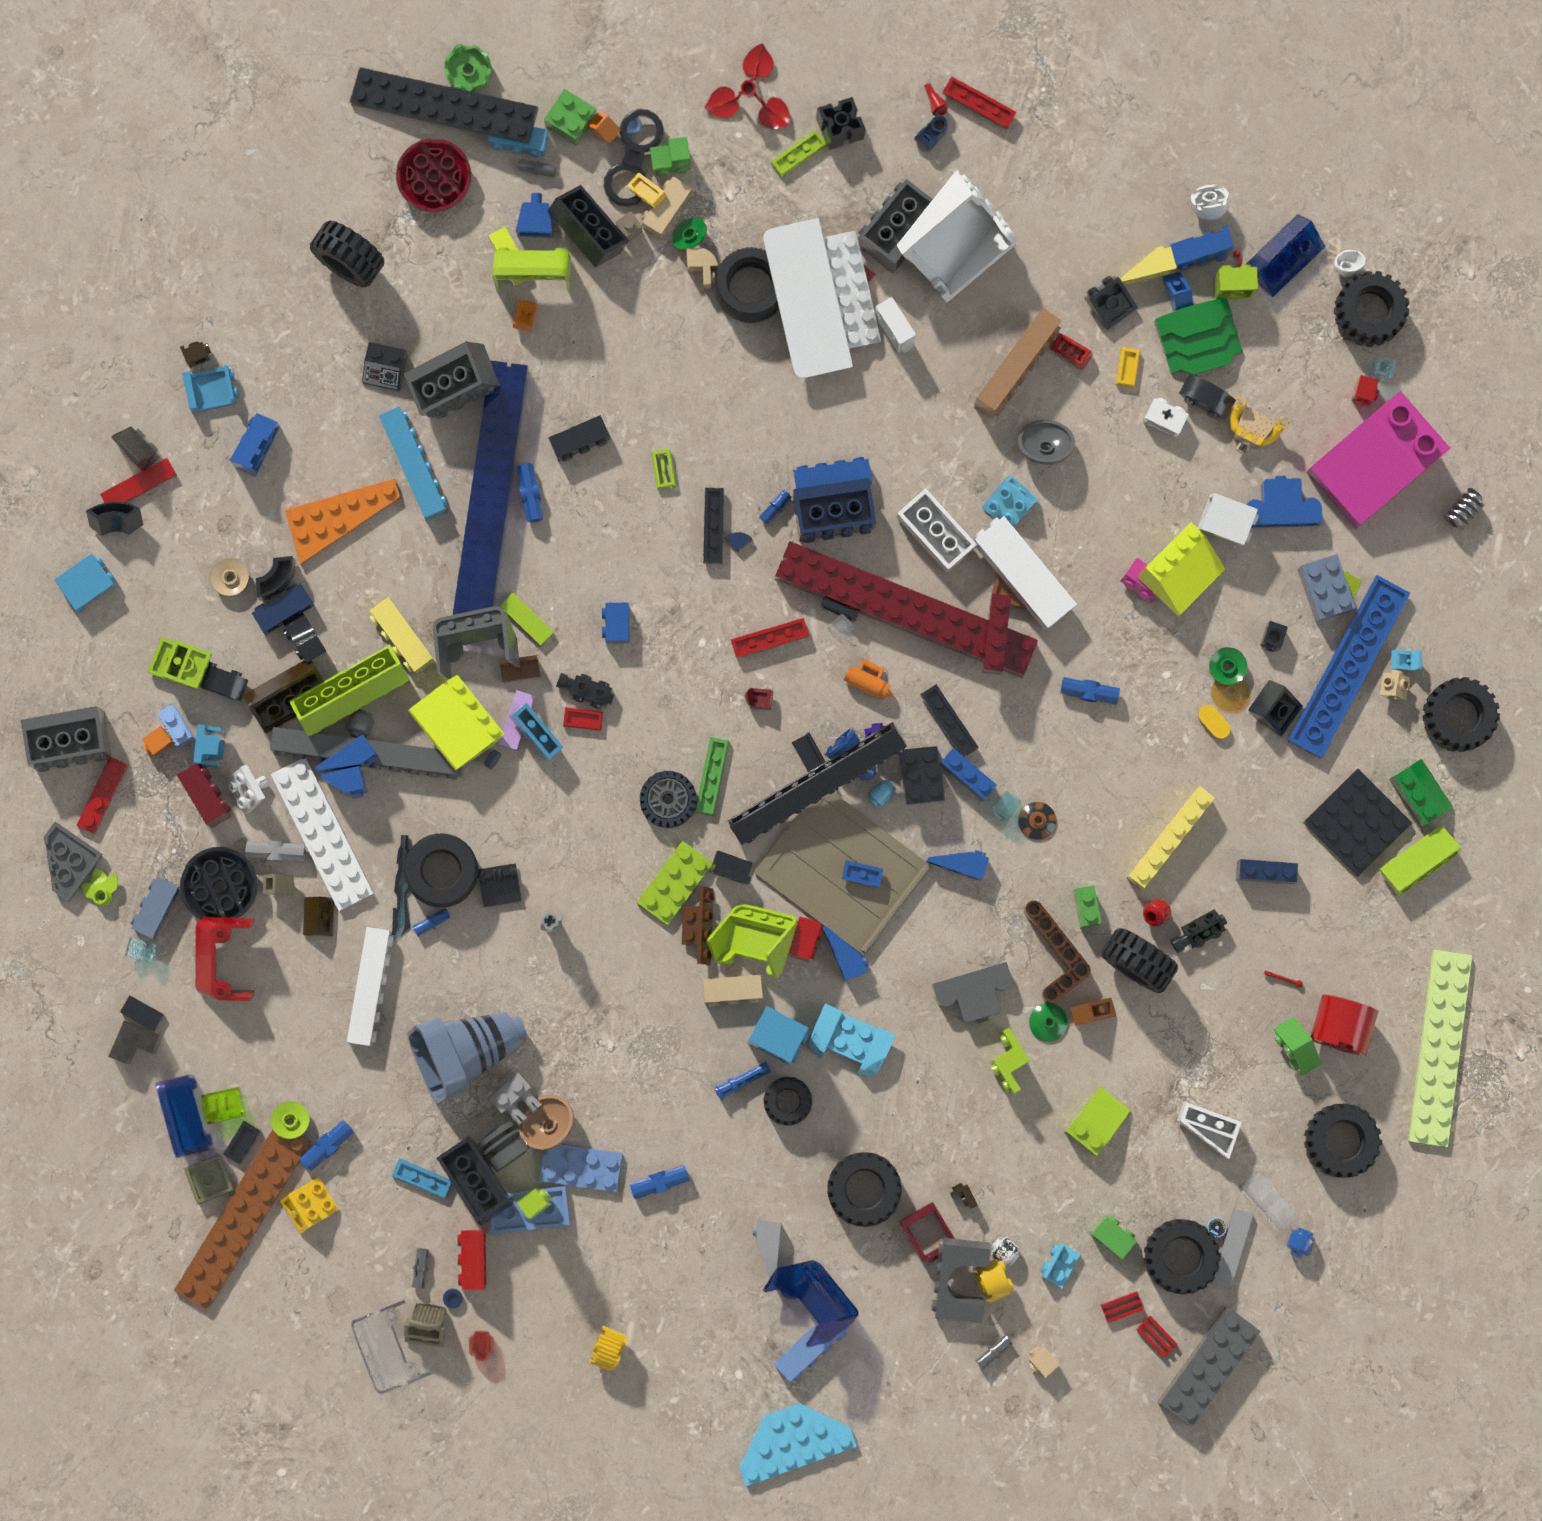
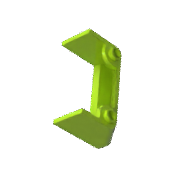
M498 248V251L494 252L492 269L495 289L499 290L500 280H565L567 290H571L570 253L564 248H556L555 251Z

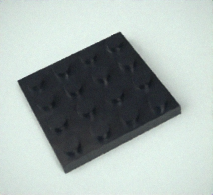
M1356 769L1303 821L1357 877L1412 824L1359 769Z

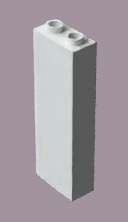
M1004 516L1000 520L997 517L989 523L990 528L986 531L982 529L974 536L976 538L974 540L977 544L976 548L1046 631L1071 611L1077 603Z

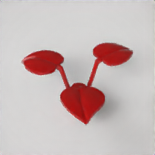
M763 43L758 44L748 52L742 65L744 73L748 76H753V78L742 82L741 91H739L736 97L735 92L729 87L722 86L717 88L711 94L705 109L716 117L729 118L739 111V104L736 100H739L742 95L747 98L755 97L764 106L758 113L761 124L769 129L785 128L790 123V113L785 102L780 98L771 97L766 104L758 96L756 85L753 82L757 76L760 78L769 76L774 68L772 56Z

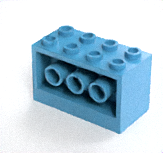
M766 1006L748 1040V1044L789 1065L790 1062L795 1063L801 1052L798 1050L799 1045L804 1046L810 1033L807 1032L808 1027Z

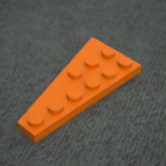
M388 480L285 510L300 565L356 529L363 522L371 519L379 511L384 510L399 500L401 497L396 480Z

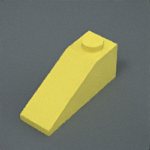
M1165 246L1155 248L1154 251L1121 278L1122 283L1128 285L1175 273L1177 267L1171 247L1165 248Z

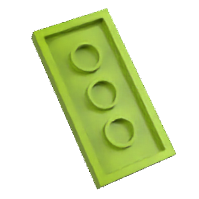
M682 841L637 903L668 926L709 871L712 862Z

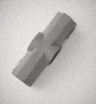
M247 841L245 848L246 858L266 859L267 861L283 862L284 860L304 861L306 853L305 844H290L282 841Z
M551 912L543 913L540 930L552 934L560 933L562 916Z

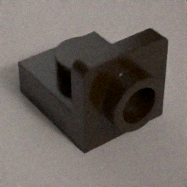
M959 1183L952 1187L951 1197L962 1192L963 1195L960 1197L965 1207L969 1206L972 1209L978 1206L968 1184L963 1186L962 1183Z

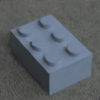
M1338 554L1301 565L1298 568L1316 623L1352 612L1356 608Z

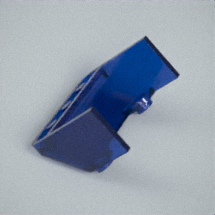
M188 1074L156 1082V1091L175 1157L177 1159H186L215 1150L214 1146H211L213 1145L211 1134H207L204 1131L194 1096L195 1089L198 1088L195 1076Z
M814 1260L776 1268L763 1289L765 1293L779 1290L786 1299L799 1298L818 1322V1326H816L806 1343L807 1347L830 1342L851 1325L859 1315L858 1309L826 1269Z

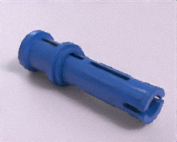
M765 1061L735 1078L729 1077L728 1081L718 1086L714 1085V1090L720 1101H723L728 1095L738 1093L741 1087L771 1073V1069Z

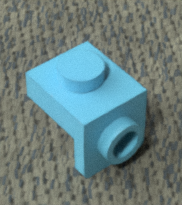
M1421 650L1391 651L1392 670L1415 671L1422 668Z

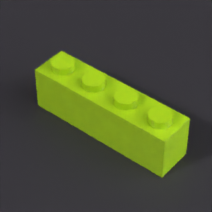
M536 1188L517 1202V1204L528 1219H534L552 1205L550 1202L552 1197L546 1190Z

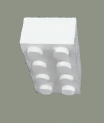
M926 488L897 513L896 518L946 573L952 570L976 548L977 544Z

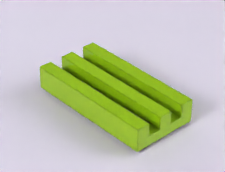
M670 449L652 451L657 490L676 487ZM663 454H667L671 476L670 483L667 481ZM656 455H660L663 484H660Z

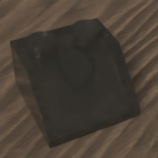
M130 426L114 434L111 438L135 465L143 471L160 458L156 453L158 449L152 442L148 444L144 440L146 436L139 428L134 430Z

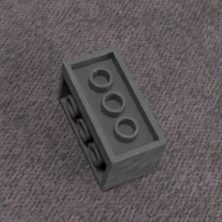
M908 179L903 183H898L894 189L895 193L893 196H888L884 200L882 209L875 211L870 218L872 220L868 226L864 225L858 233L859 248L892 274L906 259L901 254L897 244L933 200Z
M468 341L404 373L420 416H428V418H444L448 415V412L452 410L457 411L463 408V404L475 402L479 399V396L491 394L495 388L500 386L484 344Z
M98 706L20 720L27 764L34 770H38V772L49 771V767L57 766L58 769L66 768L71 763L83 765L88 763L87 760L95 759L96 762L107 760V757L112 756L105 713Z

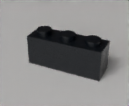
M601 415L550 436L548 439L558 462H566L571 460L573 455L578 453L580 455L585 454L596 445L597 447L606 445L608 440H610V435Z

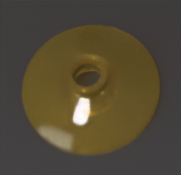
M1244 679L1233 685H1223L1215 680L1211 688V696L1213 702L1220 709L1236 711L1247 703L1249 687ZM1229 688L1234 689L1235 693L1233 695L1228 693Z

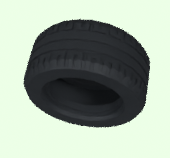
M746 247L733 251L729 256H726L722 263H720L715 277L716 297L724 312L732 316L733 319L735 318L737 321L740 320V322L744 321L745 323L761 322L772 317L779 310L766 250L758 249L757 247ZM754 267L761 269L768 275L772 282V288L765 299L755 303H747L734 296L730 289V282L736 272L743 268Z

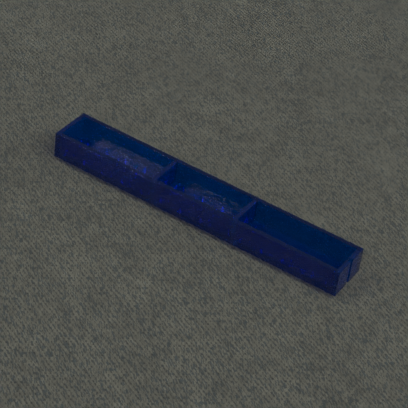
M490 360L500 386L495 388L493 393L485 395L453 615L495 606L529 376L528 365L511 363L509 367L507 362Z

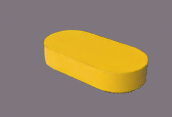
M1205 705L1199 710V721L1213 737L1224 739L1229 735L1230 725L1215 707Z

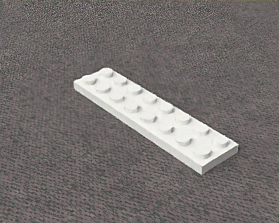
M306 757L272 773L271 776L338 911L340 912L373 895L374 893Z

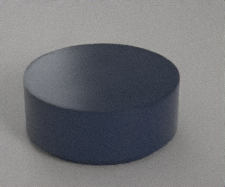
M492 750L486 757L484 766L492 769L499 761L501 753Z
M455 1288L447 1290L443 1295V1302L449 1308H457L463 1301L462 1293Z

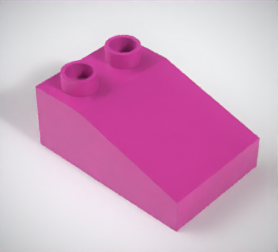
M1399 391L1311 466L1307 473L1357 529L1436 463L1451 448L1407 397Z

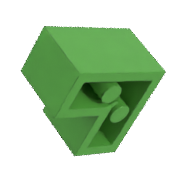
M687 137L668 139L669 145L650 148L653 175L666 176L671 172L682 174L686 173L687 170H691Z
M1294 1017L1274 1028L1276 1033L1274 1039L1279 1047H1284L1286 1055L1291 1059L1289 1064L1294 1071L1298 1070L1303 1076L1322 1064L1312 1038Z

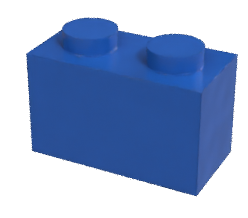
M605 603V608H602V619H606V627H602V638H606V643H629V603Z

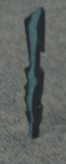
M401 835V845L398 848L396 864H399L394 888V893L397 894V908H393L392 922L394 940L410 928L406 893L410 889L407 886L404 875L405 860L410 851L408 848L409 835Z

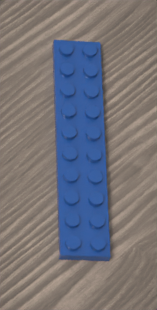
M1378 575L1375 576L1289 736L1288 742L1320 759L1323 758L1410 592Z

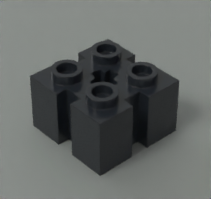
M853 97L838 101V106L833 107L831 103L817 108L816 120L820 130H825L824 140L829 150L843 146L845 140H848L849 143H854L864 139L866 128L861 116L856 118L858 109Z

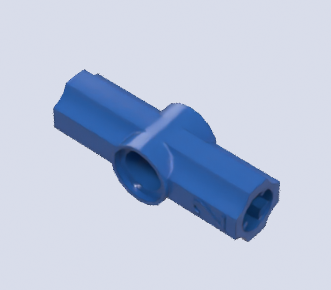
M532 463L521 464L517 466L526 519L528 523L539 522L544 519L534 467Z
M1063 677L1060 694L1079 697L1087 702L1099 701L1117 705L1120 688L1101 685L1093 680L1081 681Z
M345 1120L340 1121L329 1133H325L314 1143V1146L299 1160L311 1172L325 1158L333 1155L340 1148V1145L354 1133V1130Z
M684 1165L666 1172L664 1170L649 1175L647 1178L629 1183L633 1198L639 1199L652 1193L657 1194L671 1189L670 1187L690 1180Z

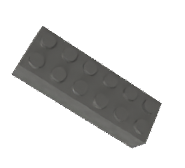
M1225 1306L1157 1402L1183 1422L1193 1427L1261 1331L1232 1309Z

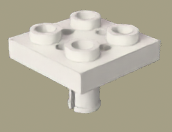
M247 765L240 767L226 781L228 789L233 793L237 800V805L242 809L244 815L251 812L265 799L261 789L268 787V781L262 782L266 778L261 776L255 779Z

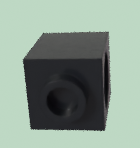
M1269 621L1260 645L1270 652L1279 651L1288 626ZM1270 633L1277 635V642H1272L1269 639Z

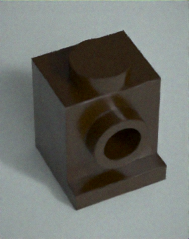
M193 342L188 345V348L180 346L189 368L211 360L209 354L212 352L208 343Z

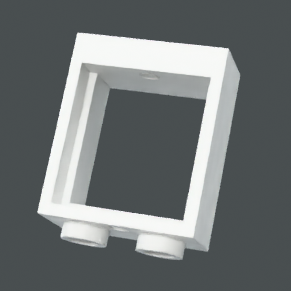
M890 297L877 305L875 308L876 320L897 353L902 351L905 353L912 349L916 333L894 299Z

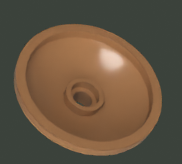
M543 1095L536 1098L542 1104V1107L539 1109L533 1103L537 1109L535 1113H532L528 1106L522 1112L528 1119L524 1122L520 1118L523 1123L519 1126L520 1136L529 1147L535 1150L544 1151L559 1146L568 1138L573 1129V1109L564 1098L557 1095Z

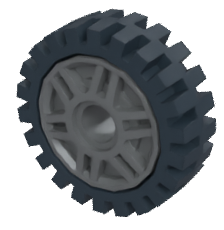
M662 771L655 773L644 783L640 792V807L643 814L651 823L658 827L675 828L684 824L692 816L696 807L697 797L694 786L687 777L679 772ZM665 795H671L674 798L671 804L663 802Z

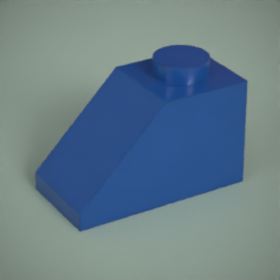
M1181 272L1162 277L1174 311L1194 305L1192 289Z

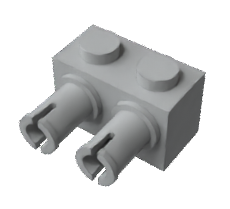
M517 1073L489 1098L502 1114H509L518 1126L523 1124L518 1116L524 1122L528 1119L517 1107L520 1101H523L532 1113L537 1111L533 1103L539 1109L542 1107V1104L531 1093L534 1089L520 1073Z

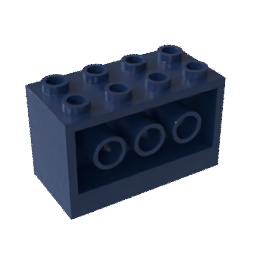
M869 478L793 489L792 498L799 541L811 543L817 538L831 540L837 535L850 537L853 536L852 533L857 532L865 535L872 533L871 530L875 529L876 518ZM835 511L836 513H838V515H833L831 513ZM813 514H817L819 518H814Z

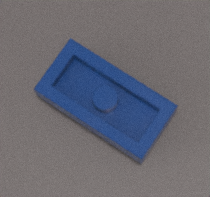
M846 860L841 880L879 888L883 869Z

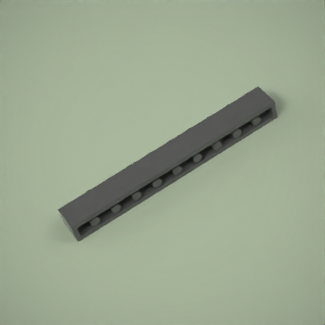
M273 727L270 750L275 752V756L286 757V754H291L296 759L313 757V761L324 762V759H328L357 738L322 733L313 734L309 737L306 731ZM368 740L378 755L375 757L376 761L370 765L371 769L381 770V767H387L392 772H400V769L408 770V774L419 775V772H424L429 777H438L439 774L446 775V779L457 780V777L462 778L464 766L455 771L439 749Z

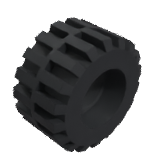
M788 1076L776 1079L765 1092V1111L778 1124L785 1126L798 1124L811 1111L812 1094L808 1086L795 1077ZM783 1090H793L799 1096V1106L791 1113H785L777 1106V1096Z

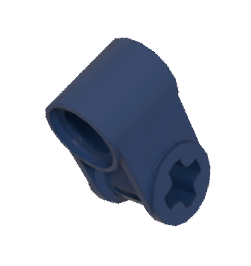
M940 115L935 116L917 133L914 140L916 142L919 141L926 148L927 152L931 151L946 134L947 119ZM941 123L944 125V128L938 130L934 125Z

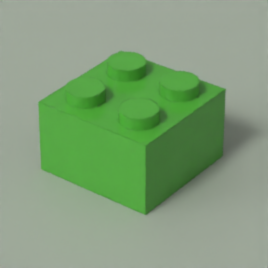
M564 89L544 118V122L547 128L577 146L589 128L587 124L597 112L595 107Z

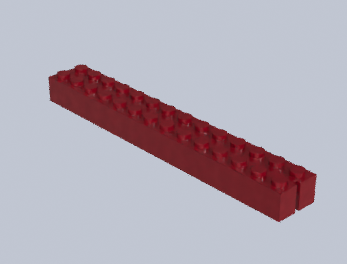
M789 541L783 555V560H781L775 575V580L823 599L825 597L862 615L983 663L987 619ZM1008 628L1003 671L1023 678L1038 640Z

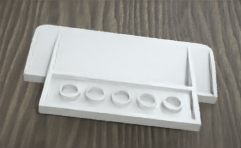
M819 218L772 228L764 233V246L795 375L799 378H808L853 367L849 349L881 342L856 231L823 237Z

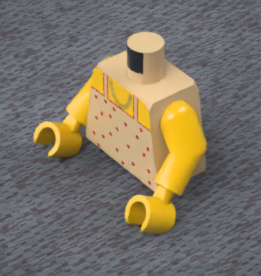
M1240 395L1236 397L1237 405L1234 406L1230 416L1231 431L1234 433L1233 438L1240 441L1236 450L1246 455L1250 447L1257 450L1259 446L1266 447L1276 441L1283 431L1282 428H1286L1290 424V420L1285 425L1281 423V419L1284 416L1275 421L1247 407V397L1244 402H1239Z

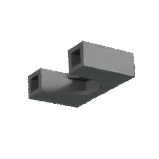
M943 1238V1244H939L938 1256H941V1261L936 1264V1274L939 1275L938 1281L934 1282V1293H937L936 1300H932L931 1311L935 1312V1319L982 1323L984 1298L956 1294L950 1289L947 1282L950 1274L961 1266L989 1268L990 1242Z

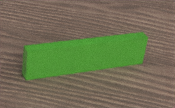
M710 737L695 808L696 813L714 816L729 745L728 740Z

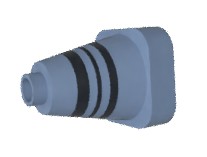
M506 1012L442 1022L440 1018L435 1017L414 1026L408 1032V1041L427 1089L437 1104L466 1091L470 1082L519 1049L520 1039L526 1037L525 1026L518 1015L511 1018Z

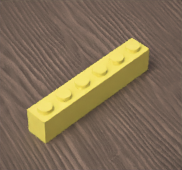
M1199 786L1132 870L1127 879L1141 890L1144 889L1215 797Z

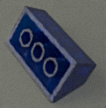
M1297 214L1245 265L1257 267L1258 284L1271 297H1274L1326 246L1312 220Z

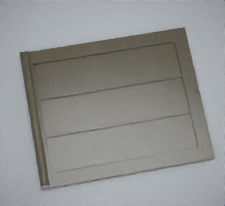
M833 793L825 795L818 803L810 804L805 807L804 811L797 814L754 873L865 956L932 866L837 794ZM845 861L882 868L883 874L880 887L876 888L841 880Z

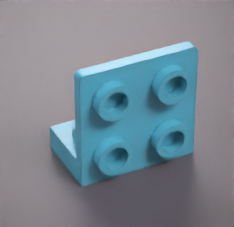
M1010 475L1004 479L982 508L994 519L998 517L1000 520L1004 516L1015 527L1039 499Z

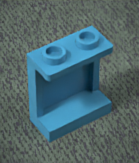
M224 364L222 368L193 374L190 371L182 373L188 405L192 413L237 404L236 398H239L237 387H233L232 380H235L233 368L230 369L228 364Z
M90 554L54 579L78 613L84 611V607L107 590L117 587L114 584L116 579L110 571L107 573L104 570L105 563L99 556L95 557L93 554Z

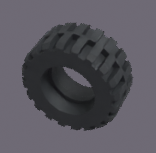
M329 220L325 222L310 242V250L317 260L329 268L330 271L337 274V276L349 283H353L355 286L362 288L370 286L384 266V257L374 245L363 238L362 235L353 231V229L337 221Z
M1365 271L1363 275L1359 273L1353 279L1346 282L1335 300L1334 315L1337 316L1335 318L1336 325L1340 324L1341 328L1339 330L1342 334L1346 333L1348 335V340L1352 341L1354 339L1357 341V345L1361 346L1363 343H1366L1367 347H1373L1374 344L1380 346L1386 341L1389 342L1399 333L1407 321L1406 318L1410 311L1407 306L1410 302L1409 298H1405L1407 292L1405 288L1401 289L1399 287L1401 283L1398 280L1394 282L1391 280V275L1382 276L1380 271H1376L1375 274H1372L1371 271ZM1373 294L1385 302L1388 309V317L1383 323L1370 324L1358 316L1355 309V301L1360 295Z
M1457 677L1445 681L1436 687L1426 699L1427 703L1423 706L1425 714L1422 716L1423 722H1426L1424 728L1426 732H1430L1431 740H1436L1438 746L1441 748L1447 747V750L1452 752L1455 750L1458 752L1471 751L1493 736V732L1497 730V721L1500 720V713H1497V709L1500 707L1499 703L1494 701V698H1496L1494 693L1490 694L1487 691L1489 689L1488 686L1485 684L1483 686L1480 685V681L1476 679L1470 680L1469 677L1459 679ZM1453 698H1464L1475 707L1477 723L1472 730L1459 732L1447 723L1445 706Z
M1124 928L1116 929L1102 950V958L1108 964L1112 965V967L1129 979L1155 993L1164 992L1178 971L1176 961L1164 953V951Z
M1342 1103L1326 1106L1313 1115L1314 1117L1312 1120H1309L1307 1124L1308 1129L1304 1133V1136H1306L1304 1148H1307L1308 1152L1306 1154L1313 1161L1312 1164L1315 1168H1319L1320 1172L1331 1177L1349 1178L1365 1173L1370 1166L1375 1164V1159L1379 1157L1381 1152L1379 1151V1146H1382V1140L1379 1138L1381 1131L1376 1126V1120L1369 1116V1112L1360 1109L1359 1106ZM1339 1122L1349 1123L1354 1126L1360 1137V1146L1357 1153L1348 1159H1338L1332 1156L1327 1150L1325 1143L1328 1129Z
M859 1152L848 1155L836 1164L827 1184V1195L832 1209L841 1219L855 1226L869 1227L886 1221L894 1214L901 1200V1179L896 1168L886 1158L875 1153ZM859 1171H870L876 1174L882 1182V1196L874 1206L869 1208L855 1206L846 1194V1185L849 1178Z
M1174 1219L1162 1223L1160 1227H1156L1153 1230V1234L1148 1237L1147 1245L1144 1247L1145 1258L1143 1259L1147 1267L1146 1271L1152 1277L1155 1284L1171 1293L1186 1295L1197 1293L1201 1289L1203 1290L1209 1282L1215 1279L1214 1275L1220 1268L1218 1264L1221 1261V1255H1219V1244L1216 1243L1215 1236L1208 1231V1228L1192 1220ZM1178 1238L1191 1240L1196 1244L1200 1252V1262L1197 1268L1187 1275L1174 1274L1167 1268L1164 1261V1252L1167 1245Z

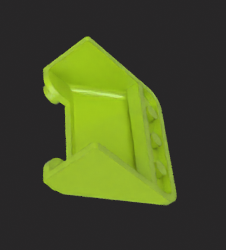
M747 904L735 906L707 939L714 962L730 965L734 962L736 956L769 964L766 968L768 976L777 979L784 969L797 927V919L792 915Z

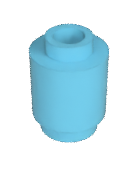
M885 779L880 781L868 793L870 796L868 800L875 807L878 805L882 807L894 795L897 789L889 780Z

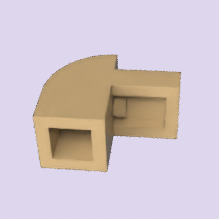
M703 248L687 249L688 272L703 271L704 289H711V283H715L714 272L710 271H718L715 256Z

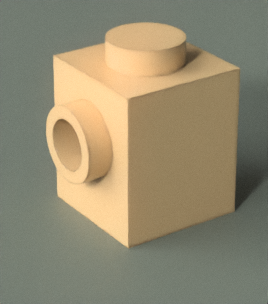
M1037 1346L1029 1353L1031 1355L1028 1358L1031 1362L1029 1366L1036 1374L1040 1372L1045 1378L1060 1365L1044 1346L1041 1348Z

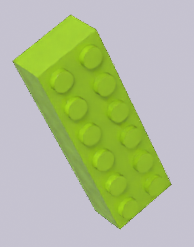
M388 645L291 699L289 702L299 722L310 737L313 734L319 733L327 726L335 724L343 717L354 713L359 708L370 704L375 699L386 695L391 690L404 685L410 679L391 645Z

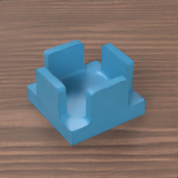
M197 724L193 763H197L201 767L204 765L205 768H221L219 762L208 761V759L224 758L225 741L220 740L219 736L211 735V733L224 734L225 730L222 727Z

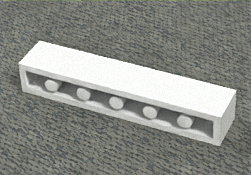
M366 927L347 1037L348 1043L372 1046V1042L376 1043L377 1031L374 1030L376 1023L379 1024L381 1012H378L379 1004L383 1003L384 993H381L382 985H386L387 974L384 972L385 967L389 966L391 957L388 954V949L392 947L394 936L391 935L389 930Z

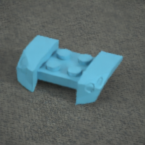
M824 1004L812 1032L809 1047L820 1058H822L827 1049L861 1064L857 1075L874 1076L881 1068L896 1035L879 1027L870 1026L843 1014L839 1009Z

